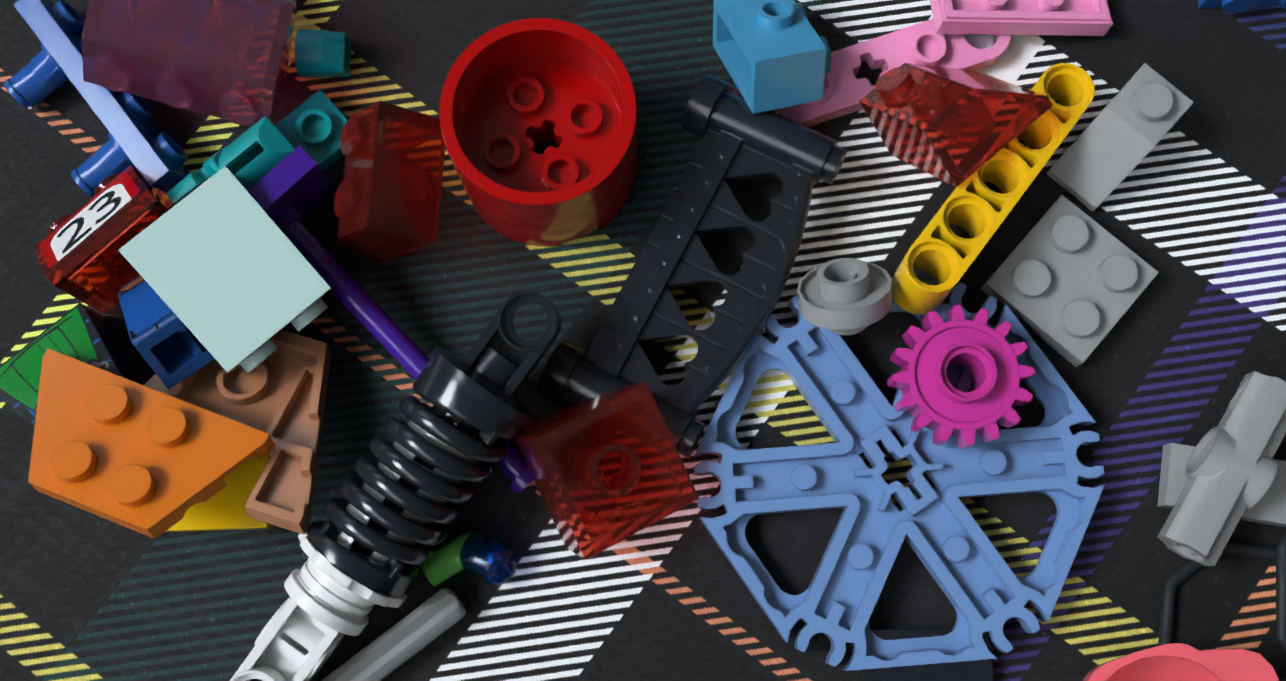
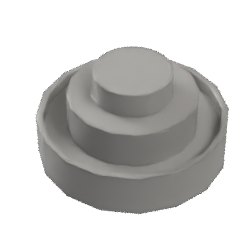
M854 258L834 259L807 272L799 281L797 289L799 310L805 320L817 327L831 330L838 335H854L884 318L892 309V279L885 269L874 263Z

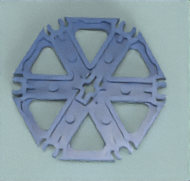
M936 280L921 281L927 285H937ZM960 282L947 296L945 304H941L934 310L942 318L943 322L946 320L947 312L954 305H961L965 314V320H971L976 314L966 311L962 306L961 299L965 293L966 284ZM798 295L790 299L788 305L796 314L798 323L794 327L785 328L777 322L772 314L770 315L764 330L776 343H770L760 332L750 349L737 364L694 457L704 454L721 457L720 463L702 461L694 466V475H713L720 482V492L713 497L697 498V508L708 511L716 510L723 506L726 511L725 515L714 518L700 517L699 519L784 642L788 643L790 630L799 619L805 625L798 630L795 637V649L805 652L809 645V640L817 633H823L828 636L831 642V649L825 663L830 666L836 667L842 661L846 653V642L852 644L849 661L843 668L844 671L998 659L988 650L983 639L984 632H988L993 648L1002 653L1010 652L1013 647L1004 636V623L1010 618H1015L1027 633L1034 634L1040 630L1038 619L1033 612L1024 607L1026 603L1036 610L1041 622L1049 621L1105 486L1101 485L1092 488L1077 484L1078 480H1091L1104 474V466H1084L1078 461L1076 456L1080 445H1088L1100 441L1099 433L1080 431L1072 434L1069 427L1074 425L1090 426L1096 422L1010 308L1005 304L999 311L998 320L995 325L992 326L987 322V326L995 329L1001 323L1008 321L1011 324V328L1005 340L1009 345L1017 342H1026L1028 348L1016 358L1019 365L1035 368V375L1024 381L1043 407L1042 421L1037 427L999 430L1000 437L989 443L984 442L976 432L974 445L967 449L959 448L956 436H950L940 446L933 444L934 431L924 427L914 433L910 430L914 417L909 410L896 412L894 405L902 399L900 389H897L890 404L842 337L831 330L817 327L805 320L799 310ZM989 296L980 307V309L988 310V319L993 316L997 308V298ZM893 299L892 309L888 313L907 311L903 310ZM913 314L920 321L922 331H924L922 319L927 314ZM948 364L946 374L950 384L959 391L969 392L972 378L968 370L958 364ZM777 370L785 373L790 378L836 443L748 450L738 442L736 426L759 377L767 371ZM863 453L873 468L869 469L859 454ZM885 454H890L896 461L906 457L911 462L912 468L906 473L907 479L910 482L909 487L905 488L899 481H894L890 484L884 481L881 474L888 468L887 462L884 460ZM1034 492L1048 495L1056 505L1057 516L1035 569L1026 576H1016L959 498ZM891 495L894 496L903 510L899 511L890 499ZM844 508L807 590L798 595H790L783 592L746 540L745 527L748 521L760 514ZM904 538L955 608L956 623L953 627L954 630L947 635L884 640L877 637L869 627L868 621Z

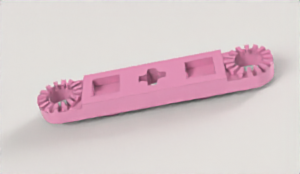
M930 19L831 52L832 66L830 72L826 73L824 77L823 99L775 109L774 112L806 127H811L958 78L967 72L981 69L985 66L988 68L1001 58L1010 43L1011 35H992L994 36V45L986 49H978L967 42L964 34H936L934 21ZM861 62H867L871 69L881 68L883 72L880 73L877 85L871 86L867 78L857 80L855 76L859 72ZM736 87L733 93L743 98Z

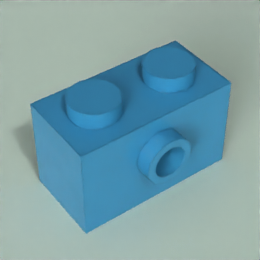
M713 0V47L753 114L823 99L824 77L826 73L830 72L832 66L831 50L826 38L823 36L819 37L808 21L802 4H797L794 0Z

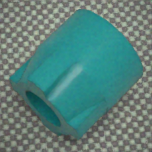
M299 29L295 39V64L298 76L302 78L350 77L351 37H347L346 32Z

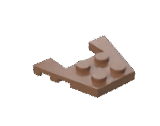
M279 330L270 338L278 349L249 373L240 364L227 373L217 360L213 359L169 390L156 374L144 384V386L270 434L275 446L271 453L268 454L270 458L244 507L250 518L305 535L310 521L332 357L327 343Z

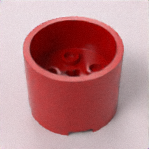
M529 18L512 21L486 32L461 53L449 71L442 89L439 107L440 128L445 146L464 190L481 218L493 229L512 240L528 245L545 247L562 246L561 242L583 237L602 225L603 227L607 226L626 204L636 180L638 167L636 97L629 73L615 51L597 35L576 24L551 18ZM549 140L556 141L557 148L548 146L543 154L536 153V146L544 148Z

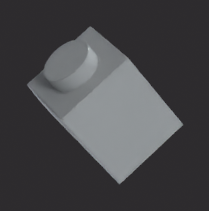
M1144 63L1046 174L1093 212L1157 145L1194 102Z

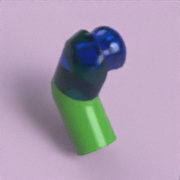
M465 532L435 549L430 561L420 565L434 587L463 569L485 574L488 583L501 585L509 581L517 569L516 561L511 556L512 549L502 539L475 532Z

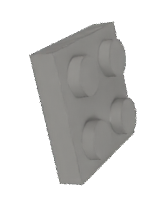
M1061 195L980 289L988 296L997 298V303L1003 307L1006 304L1023 325L1073 366L1077 367L1084 363L1159 272L1066 197Z

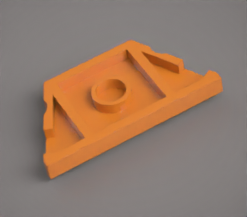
M47 349L42 358L28 483L40 493L156 539L183 519L184 513L191 506L207 501L227 485L223 479L255 455L262 460L270 454L275 443L270 434L54 350Z

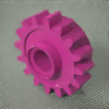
M954 305L947 312L945 322L933 310L922 319L924 331L911 325L902 335L905 343L911 349L896 348L891 354L890 360L901 367L900 372L893 374L887 380L889 387L900 389L902 399L894 405L896 412L909 410L914 417L910 426V430L914 433L924 427L934 431L933 444L940 446L950 436H956L959 448L967 449L974 445L976 432L984 442L989 443L1000 437L997 423L1006 428H1011L1021 420L1018 413L1011 406H1023L1032 400L1033 395L1026 389L1019 387L1020 382L1035 375L1034 367L1019 365L1016 358L1028 348L1026 342H1017L1009 345L1005 337L1009 333L1011 324L1005 321L995 329L987 326L988 310L981 308L971 320H965V314L961 305ZM948 364H958L968 370L972 378V389L970 392L959 391L950 384L946 374Z

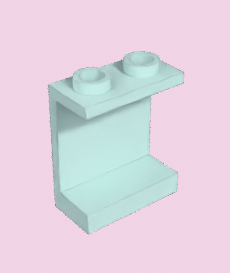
M226 166L119 249V252L227 373L238 364L249 373L278 349L270 340L274 334L289 322L299 332L328 308L320 297L331 287Z

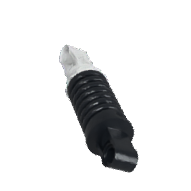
M522 291L510 296L502 304L464 358L438 346L433 348L429 354L431 359L413 382L414 392L432 403L433 406L431 407L414 395L408 394L403 396L399 402V409L410 421L394 414L387 418L384 423V429L391 438L384 435L374 436L369 444V449L375 457L369 455L360 456L355 462L354 469L358 476L348 475L340 483V492L345 499L333 497L324 505V514L330 522L324 520L314 521L309 525L305 535H298L301 543L300 546L309 558L301 569H294L284 582V587L290 597L281 605L263 628L254 643V648L230 681H250V679L262 681H311L345 634L350 636L360 635L369 622L367 615L375 604L398 608L402 605L407 597L405 595L417 579L419 565L430 561L433 557L434 545L443 542L448 536V525L458 522L462 517V504L472 502L475 499L478 491L477 484L484 483L491 477V463L502 461L506 456L507 445L504 439L511 440L520 437L525 428L531 427L537 419L516 393L560 333L562 326L561 314L556 304L550 298L533 291ZM527 303L539 304L546 311L548 317V326L545 333L533 341L521 338L516 333L513 325L516 311Z

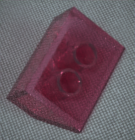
M89 0L81 38L83 81L100 85L112 91H122L163 102L175 108H185L219 117L238 125L253 126L264 116L272 122L287 78L296 0Z

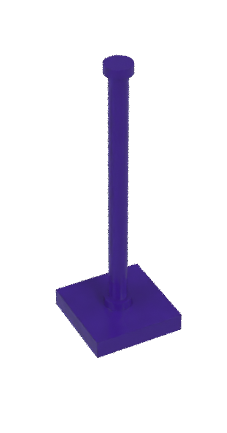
M299 145L249 189L248 192L331 287L329 290L416 380L430 358L301 224L302 220L335 190L319 165ZM504 439L507 445L506 456L502 461L495 464L511 479L512 483L508 487L518 495L544 468L537 461L530 464L507 439Z

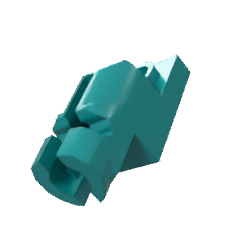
M319 89L275 126L264 116L231 144L223 147L207 159L201 170L188 174L170 189L166 195L176 205L225 166L248 191L299 145L315 160L324 172L348 152L350 127L352 126L354 129L355 127Z

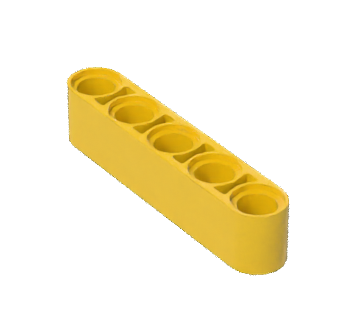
M1059 63L1052 65L1042 74L915 240L892 277L893 299L903 310L911 314L924 315L936 310L943 303L1091 104L1095 95V86L1090 75L1084 69L1070 63ZM1019 140L1027 142L1033 149L1025 147ZM984 181L995 184L1002 193L990 190ZM949 225H957L963 228L969 234L970 239L957 236ZM914 269L929 272L935 278L937 285H927L921 282L916 277Z

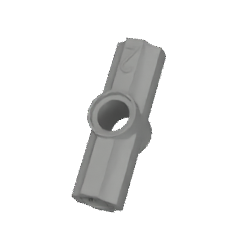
M1256 371L1246 374L1239 384L1240 386L1234 397L1229 402L1228 408L1218 426L1209 430L1203 436L1190 455L1185 468V475L1189 477V480L1157 536L1168 549L1185 559L1193 560L1206 567L1215 566L1243 512L1259 502L1272 484L1278 467L1277 461L1272 458L1286 434V382L1278 377L1263 375Z

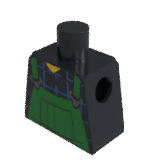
M82 303L77 304L0 366V398L33 427L35 426L42 358L47 349L54 350L143 385L110 322L104 315Z

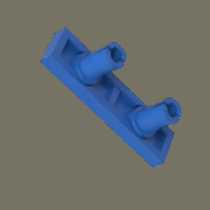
M19 0L14 4V7L42 42L40 44L42 51L33 57L11 79L9 78L4 82L7 91L23 107H29L30 110L34 111L41 102L70 79L109 131L108 136L110 139L78 168L71 171L72 178L86 194L94 198L123 172L127 171L130 174L135 168L138 169L151 187L166 193L190 174L184 166V163L189 160L186 152L167 133L158 132L149 120L154 116V111L150 105L132 88L127 87L125 89L116 77V74L121 71L119 65L100 45L90 43L82 32L87 28V24L71 5L64 0H58L56 3L50 0Z

